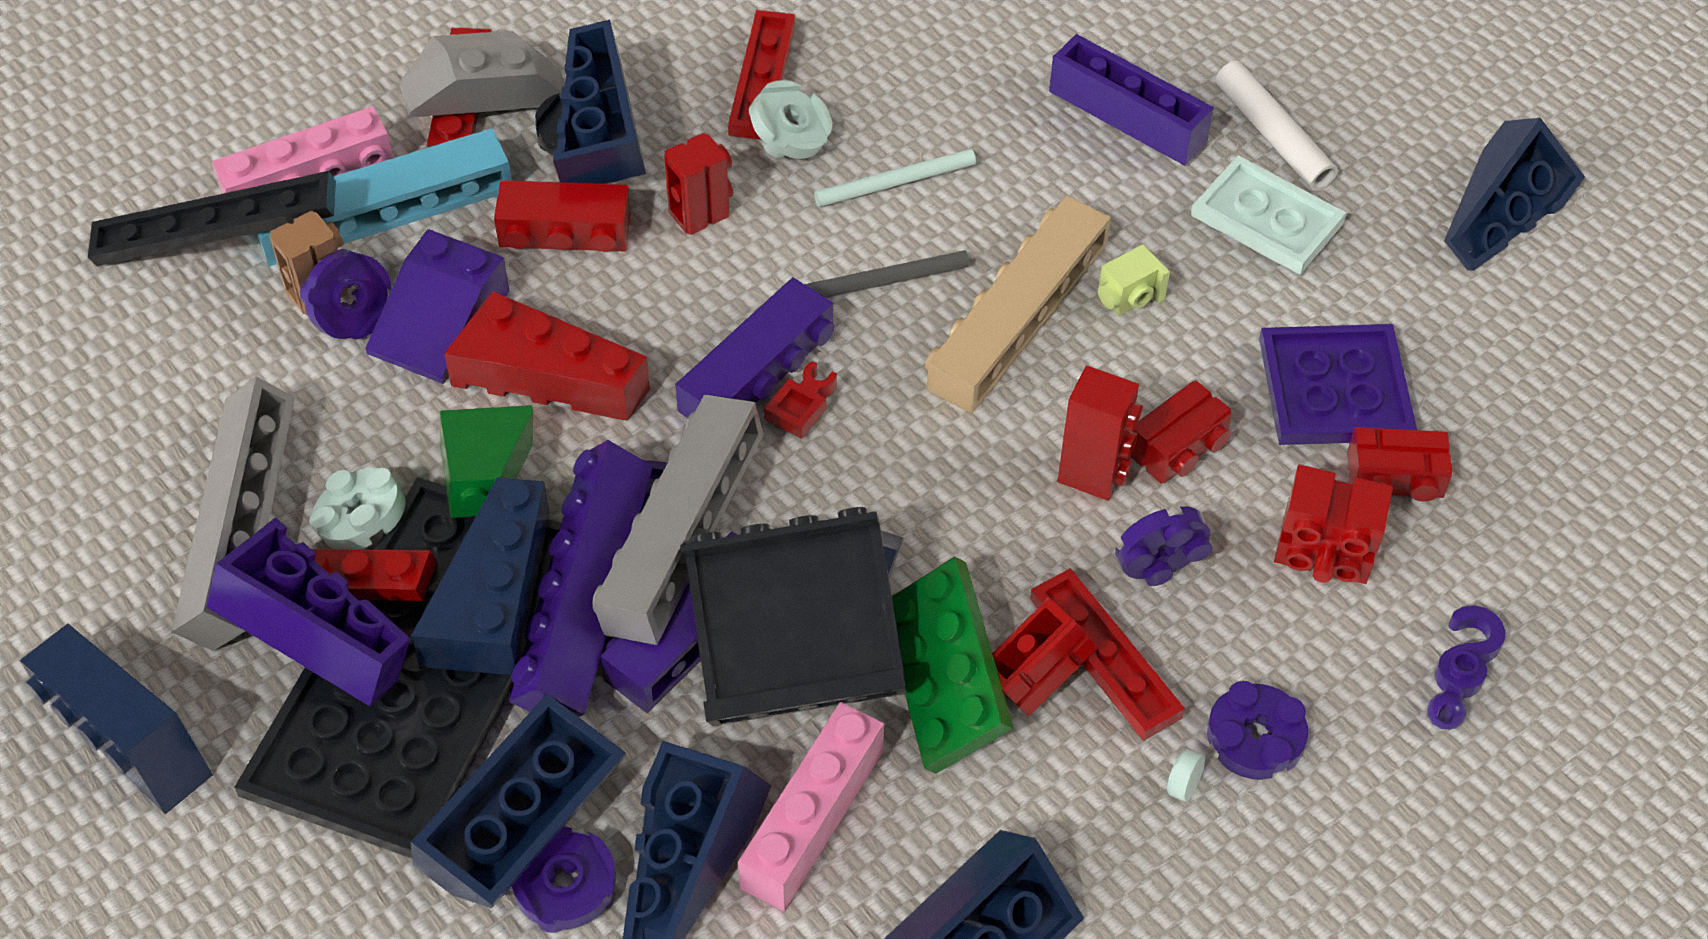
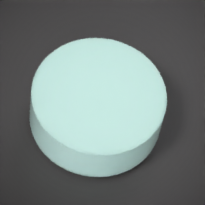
M1185 749L1179 754L1168 779L1167 792L1169 796L1184 802H1188L1191 799L1203 772L1205 764L1204 755L1190 749Z

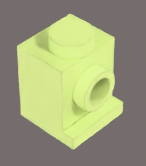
M1142 244L1102 265L1098 287L1099 298L1106 308L1112 309L1118 316L1133 308L1143 307L1151 298L1160 303L1166 297L1170 271Z

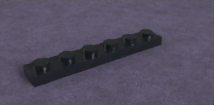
M329 171L93 221L87 257L96 266L276 229L286 223L293 224L294 219L310 211L317 212L322 219L334 217L336 180Z

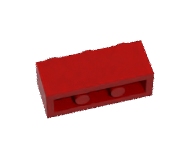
M500 180L494 215L498 246L515 249L536 248L626 252L631 218L628 185Z
M1088 365L1085 366L1068 400L1058 483L1109 501L1116 485L1121 487L1125 485L1133 461L1128 459L1133 452L1138 436L1137 433H1134L1143 408V405L1136 403L1139 389L1138 383Z

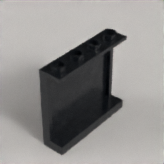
M852 507L837 512L838 518L819 521L816 515L800 516L790 519V526L770 529L769 524H753L741 528V535L723 538L720 532L701 533L692 537L693 543L680 545L681 552L686 557L707 699V701H703L707 723L711 726H719L838 706L840 702L850 704L908 694L880 521L876 511L867 513L866 507Z

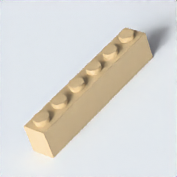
M1067 195L1055 209L1052 207L1048 209L1041 221L1040 228L1034 235L1028 234L1024 238L1011 263L1006 261L1001 266L994 284L989 290L983 289L978 294L970 313L965 319L962 317L958 318L952 326L946 342L941 347H934L928 355L925 363V370L928 371L927 391L972 414L1107 246L1111 217Z

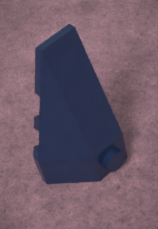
M662 741L642 788L640 804L645 807L642 834H636L634 851L639 853L636 880L629 886L623 939H685L753 833L772 785L745 766Z

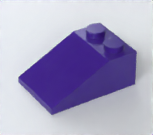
M427 229L403 262L367 343L366 353L443 384L449 376L444 352L493 291L505 297L510 292L504 257Z

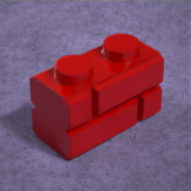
M701 133L688 139L686 145L680 143L665 150L664 161L668 211L686 234L693 235L707 228L708 223L714 225L728 218L729 198L734 195V191L727 175V169L732 167V159L725 146L722 144L717 145L709 134Z
M1197 380L1192 381L1138 421L1134 433H1137L1138 436L1130 457L1141 467L1145 466L1146 471L1161 484L1167 482L1176 474L1183 477L1195 467L1199 456L1207 450L1215 453L1226 444L1231 434L1229 431L1233 414L1231 408L1219 398H1213L1211 392Z
M1354 427L1347 452L1350 484H1353L1356 477L1393 486L1392 495L1411 496L1414 500L1421 502L1431 501L1435 498H1444L1452 477L1448 432Z
M1048 597L992 652L1003 693L1029 717L1098 647L1078 623Z

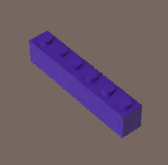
M606 440L590 450L583 451L573 467V473L576 476L571 492L562 504L561 513L564 516L560 530L552 540L549 548V553L552 557L547 573L543 576L537 588V596L539 597L537 608L525 629L524 637L527 641L522 658L518 661L512 673L514 685L509 702L528 712H531L546 694L550 695L578 717L584 715L606 638L598 617L593 610V596L597 587L603 585L608 576L615 553L618 549L623 548L631 533L633 520L641 511L653 467L610 440Z

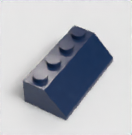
M546 694L411 841L413 865L452 896L492 909L626 757V752L550 695Z
M999 830L884 939H1064L1084 919V916L1037 839Z

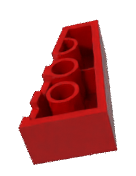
M494 291L444 352L452 387L467 389L469 384L487 388L488 394L505 397L507 392L530 396L533 403L548 405L549 402L555 401L570 404L571 410L614 419L628 421L650 390L647 356Z

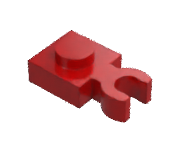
M814 361L808 363L803 370V381L799 384L788 379L765 406L764 419L802 439L827 409L826 397L836 390L837 373L832 371L826 379L816 380L815 378L818 374L817 363Z

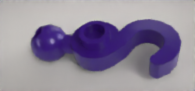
M1475 605L1463 606L1453 612L1448 623L1452 631L1466 628L1478 629L1485 635L1486 640L1452 647L1443 652L1439 658L1434 677L1437 685L1443 692L1431 698L1428 703L1427 714L1431 723L1440 729L1450 731L1463 724L1466 719L1467 709L1462 698L1472 697L1480 691L1487 677L1488 668L1486 663L1496 658L1505 641L1506 630L1503 622L1494 612L1485 607Z

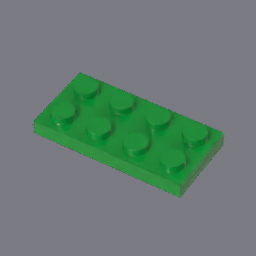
M955 556L892 596L908 691L905 697L923 767L935 774L1014 729L967 563Z

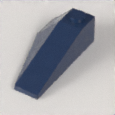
M1540 117L1504 121L1482 150L1444 239V242L1467 271L1475 270L1508 246V242L1520 233L1532 230L1537 226L1536 222L1547 214H1554L1563 208L1585 178Z

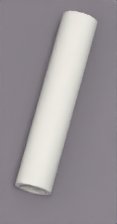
M1240 61L1229 62L1221 68L1215 79L1216 85L1310 189L1319 191L1328 186L1338 173L1337 166Z

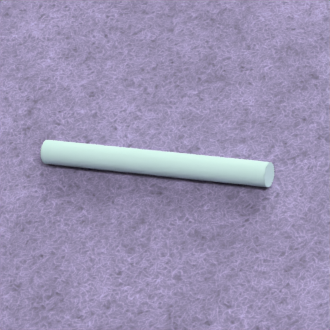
M972 149L820 189L814 191L815 201L818 207L969 167L976 164L975 154Z

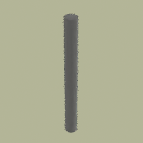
M963 250L811 282L805 285L822 296L829 297L969 267V257L967 251Z

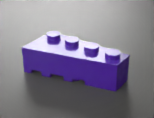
M275 517L216 563L206 607L363 703L371 706L398 681L410 638L367 599L358 601L348 591L349 583L337 572L327 573L315 562L316 553L304 542L296 545L286 535L287 527Z

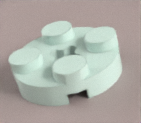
M779 80L768 83L754 99L748 111L756 133L764 141L763 145L767 153L776 158L787 156L804 159L817 154L827 142V137L832 130V119L827 107L818 96L813 93L811 97H808L805 93L799 91L802 86L792 81ZM785 114L787 117H789L790 120L797 121L798 124L796 125L788 121L785 117Z
M363 468L351 473L347 470H340L333 473L327 479L325 484L326 490L317 500L309 522L318 536L331 549L361 550L373 544L369 537L377 534L381 529L387 534L396 526L404 512L406 499L404 493L399 488L398 482L387 468Z

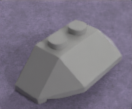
M514 31L433 36L400 81V89L409 117L537 108L547 98L560 93L561 99L562 87H565L561 70Z

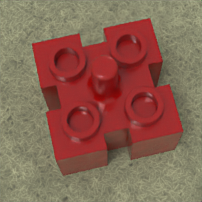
M1298 464L1283 516L1274 563L1287 565L1298 571H1311L1314 565L1313 578L1321 583L1329 582L1333 576L1344 582L1367 584L1374 564L1375 554L1379 550L1385 532L1393 486L1356 477L1353 484L1335 480V472Z

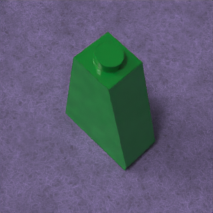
M532 405L440 411V451L451 518L476 516L496 478H517L533 445Z

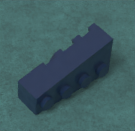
M610 19L569 29L564 69L566 80L565 87H562L561 92L562 112L561 119H558L556 132L558 144L557 149H554L553 163L559 181L565 183L608 184L645 175L646 170L621 58Z

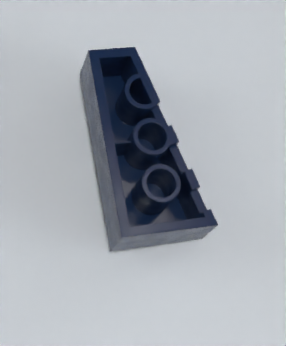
M496 478L411 635L419 667L512 675L522 652L524 633L529 618L550 516L544 481Z
M67 623L19 660L30 676L24 684L31 694L42 705L50 701L52 703L50 707L67 727L70 728L74 725L81 737L93 750H100L110 763L122 775H125L164 814H167L213 776L177 713L70 624Z

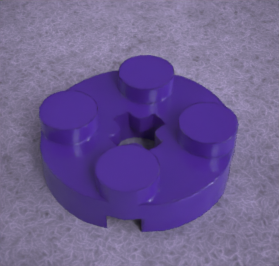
M340 249L317 263L309 274L308 280L301 286L300 298L305 303L308 318L319 331L333 338H353L356 340L372 334L387 301V289L391 290V281L384 267L374 258L347 249ZM354 285L355 289L351 294L354 299L352 304L341 303V293L344 288H350Z
M1185 506L1180 507L1183 514L1169 516L1167 510L1163 509L1151 513L1131 525L1120 537L1124 546L1121 550L1117 547L1115 549V555L1123 572L1134 579H1145L1149 586H1158L1169 581L1173 576V572L1183 568L1190 562H1197L1209 556L1213 549L1209 541L1211 533L1201 512L1193 507Z
M1238 681L1232 684L1229 691L1221 695L1213 705L1207 724V738L1209 744L1212 742L1213 748L1218 752V760L1229 771L1249 779L1272 778L1273 773L1282 772L1286 768L1287 771L1291 770L1300 761L1309 733L1308 724L1305 719L1306 709L1300 700L1290 697L1275 687L1264 684H1252L1248 681ZM1261 724L1270 732V735L1262 734L1260 739H1255L1250 736L1251 729L1246 727V725Z
M563 827L512 885L517 906L529 920L537 923L542 930L548 933L560 932L563 929H574L588 924L614 901L616 872L612 854L607 845L598 836L588 832L587 836L583 833L572 832V827ZM563 868L567 874L574 872L578 874L572 880L573 883L567 887L551 884L556 880L555 872Z

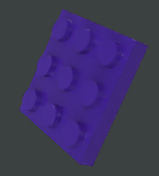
M1393 324L1261 328L1259 342L1279 445L1350 443L1354 427L1417 430Z

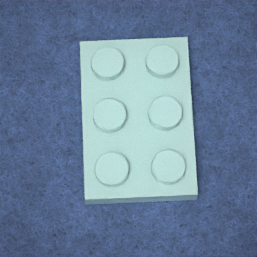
M1237 155L1193 204L1191 216L1300 275L1344 224L1347 212Z

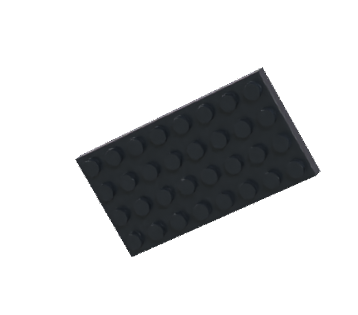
M419 477L416 478L405 497V509L399 522L389 533L383 534L374 550H430L437 564L423 601L368 600L410 638L398 681L375 703L368 706L305 667L234 786L238 797L412 858L411 841L458 791L514 685L512 675L419 667L411 635L476 517L451 518L446 486ZM550 519L546 530L528 622L534 616L539 601L537 596L538 585L547 573L552 555L549 553L551 542L561 526V523ZM524 637V642H523V647H522V652H521L520 659L522 658L523 651H524V648H525V645H526V641H527V639H525V637Z

